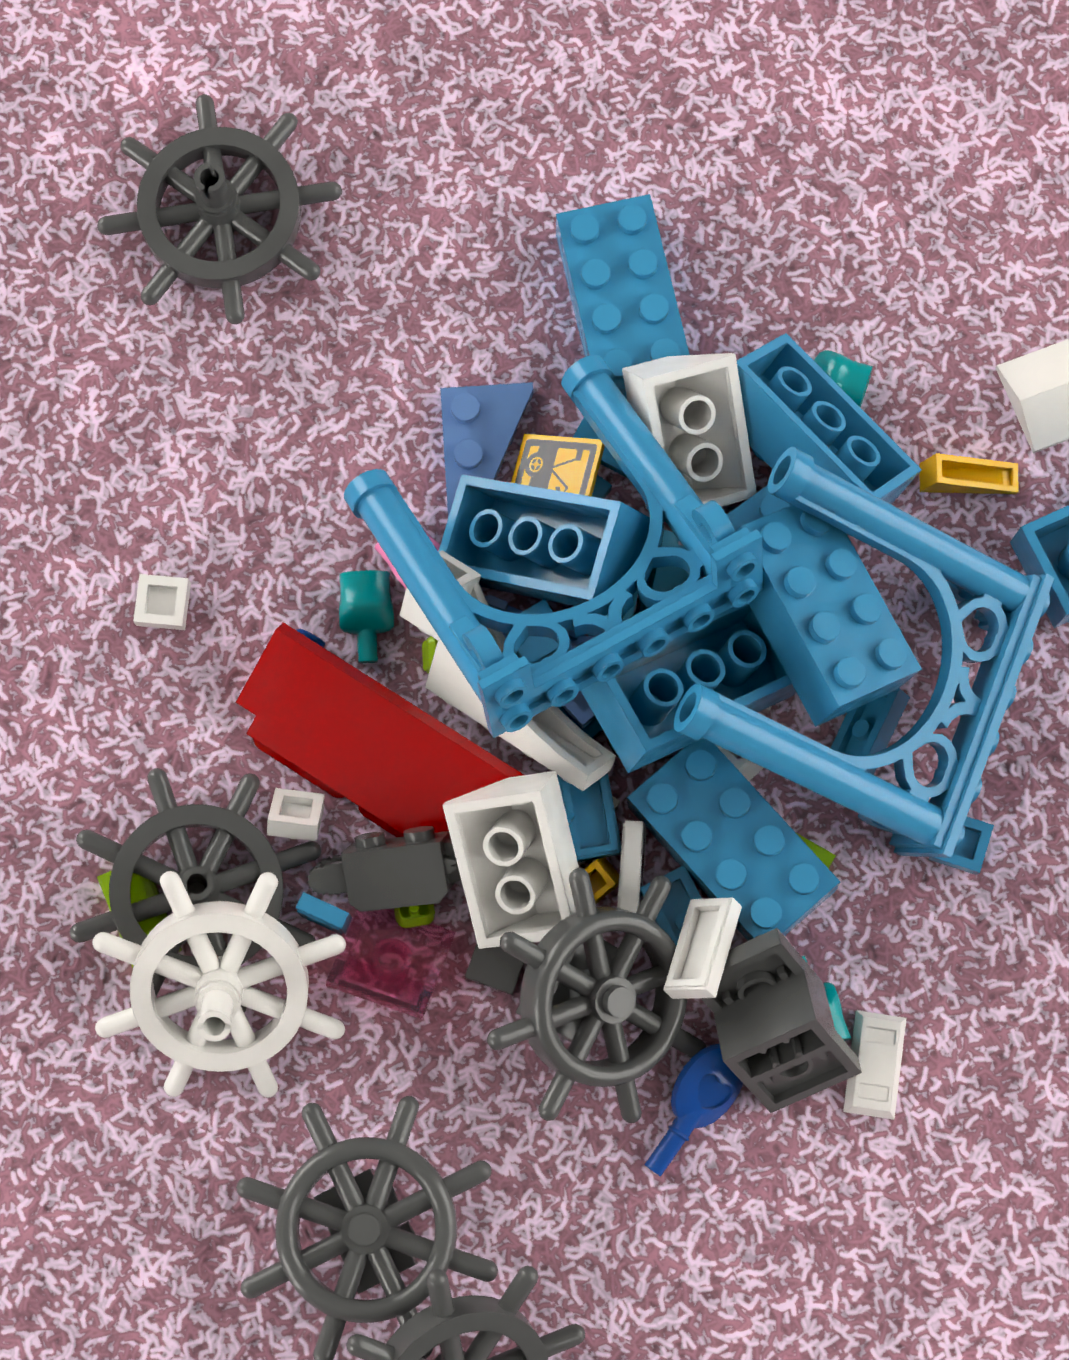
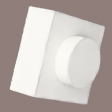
M139 574L133 619L135 625L185 630L191 588L190 580L180 577Z
M275 788L267 820V835L317 841L324 810L325 794Z

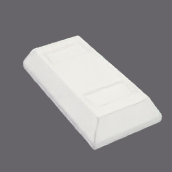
M855 1011L851 1049L858 1056L862 1073L847 1079L843 1112L895 1119L906 1018Z

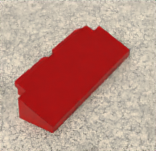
M284 622L276 628L235 702L256 715L246 734L253 738L254 744L258 749L335 798L345 797L358 805V809L364 817L395 837H404L403 832L405 830L420 826H433L434 833L449 831L442 806L446 801L500 780L524 775Z

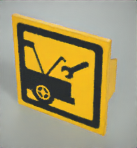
M524 434L511 483L592 496L605 445L600 439Z

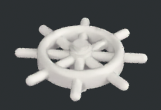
M167 871L160 877V885L173 913L159 922L150 931L142 945L107 932H100L93 938L92 943L96 951L134 965L130 980L131 1008L98 1020L95 1025L96 1033L102 1038H108L140 1027L143 1034L159 1051L175 1060L164 1083V1090L170 1097L180 1096L194 1068L217 1072L248 1068L259 1093L266 1098L273 1097L278 1091V1084L267 1059L281 1051L291 1041L299 1027L335 1040L341 1038L345 1033V1026L342 1021L307 1008L309 988L307 966L341 954L346 948V941L341 935L334 934L299 946L292 934L279 921L265 913L278 886V879L271 872H265L259 876L246 905L228 901H209L193 905L180 876L174 871ZM207 933L232 934L223 956H217ZM187 940L199 967L166 954L174 946ZM252 941L259 944L272 956L241 967ZM156 973L189 987L157 998L154 991L153 975ZM284 975L287 986L286 999L251 986ZM241 1005L274 1018L266 1026L253 1033ZM192 1007L197 1009L189 1031L184 1030L168 1017ZM231 1032L233 1039L223 1040Z

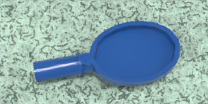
M713 1044L700 1050L686 1063L676 1079L671 1096L672 1111L676 1118L673 1120L672 1125L668 1126L669 1130L644 1164L660 1177L685 1141H689L692 1131L696 1128L706 1127L718 1120L728 1111L740 1093L743 1082L723 1062L720 1044Z

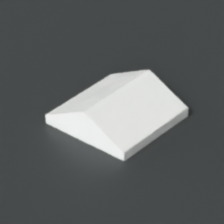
M1069 339L997 365L995 367L1032 452L1036 453L1068 441Z

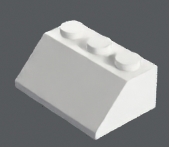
M735 354L667 356L622 368L627 401L703 504L714 500L722 507L747 500L757 493Z
M556 771L509 777L446 801L442 805L479 949L499 947L500 938L506 932H515L530 942L541 941L556 924L569 915L576 913L569 884V875L574 869L579 868Z

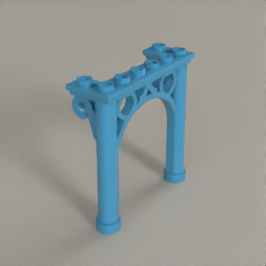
M598 355L586 356L571 365L563 375L561 385L641 495L649 512L650 525L645 545L632 567L620 580L595 598L568 609L543 614H517L492 608L472 597L459 584L386 471L382 469L366 471L354 478L344 492V499L357 518L365 521L481 701L488 731L493 738L506 731L515 732L522 729L535 715L552 706L560 707L569 703L584 688L597 681L606 682L613 679L623 670L624 666L643 656L651 657L660 653L673 639L688 631L697 632L711 623L715 616L732 607L740 608L749 604L756 598L759 592L763 591L762 535L757 529L750 532L747 527L735 532L727 514L716 501L710 500L703 504L613 382L614 374L603 358ZM663 522L668 524L685 549L662 547ZM676 566L684 569L689 574L688 579L683 584L666 592L653 590L646 583L653 568ZM638 591L639 600L648 608L623 621L626 612L634 606L633 594ZM487 628L508 633L504 641L503 652H501ZM574 629L575 637L584 634L597 636L571 650L567 631ZM528 636L549 637L559 644L555 653L534 664L529 663L525 655L521 658H518L516 655Z
M790 447L780 456L772 469L767 485L768 492L903 563L918 576L928 590L938 613L942 636L941 666L932 697L919 720L907 734L888 748L866 756H852L835 751L699 683L691 686L680 701L674 717V729L693 740H699L700 738L708 740L858 813V818L865 823L893 833L889 842L890 845L895 846L893 853L910 857L952 858L954 850L959 847L965 834L964 822L970 806L980 794L982 788L981 776L988 757L995 751L999 743L1000 735L998 730L1005 711L1012 705L1016 697L1017 688L1015 684L1022 665L1032 653L1034 646L1032 638L1039 619L1046 613L1049 607V592L1055 578L1047 573L1025 576L814 464L812 456L795 447ZM974 610H977L974 618L979 620L978 627L988 631L984 638V643L978 651L968 646L962 627V621ZM962 661L966 663L981 662L972 689L968 678L970 668L962 667ZM961 716L952 742L943 734H933L936 728H948L953 719ZM927 743L935 749L938 755V766L932 781L928 785L923 786L914 776L913 752ZM894 763L895 777L900 788L867 772L866 769L879 768Z

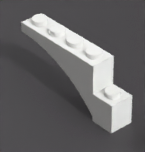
M443 550L440 551L439 554L463 589L481 603L488 605L479 584L481 574ZM406 588L399 616L418 627L421 632L438 640L425 688L488 730L481 701L408 588ZM487 628L501 652H503L505 636L502 632ZM553 706L535 715L522 729L515 732L506 731L499 735V737L521 750L523 754L533 758L551 771H556V774L564 781L582 791L609 773L616 755L588 736L558 707Z

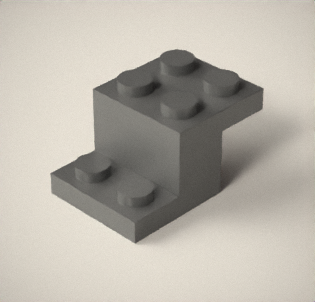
M778 928L756 936L729 950L716 998L700 999L714 1013L723 1062L770 1113L862 1073L858 1056L835 1030L824 983Z

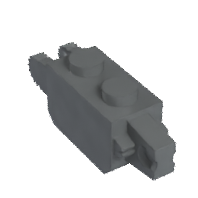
M420 826L405 830L403 832L404 837L385 839L384 832H371L356 836L354 838L355 843L347 847L341 855L323 858L321 862L313 867L307 876V883L310 885L309 888L313 890L312 892H317V895L320 893L323 895L326 893L329 895L347 893L349 904L360 912L440 903L456 882L461 881L449 831L434 833L433 826Z

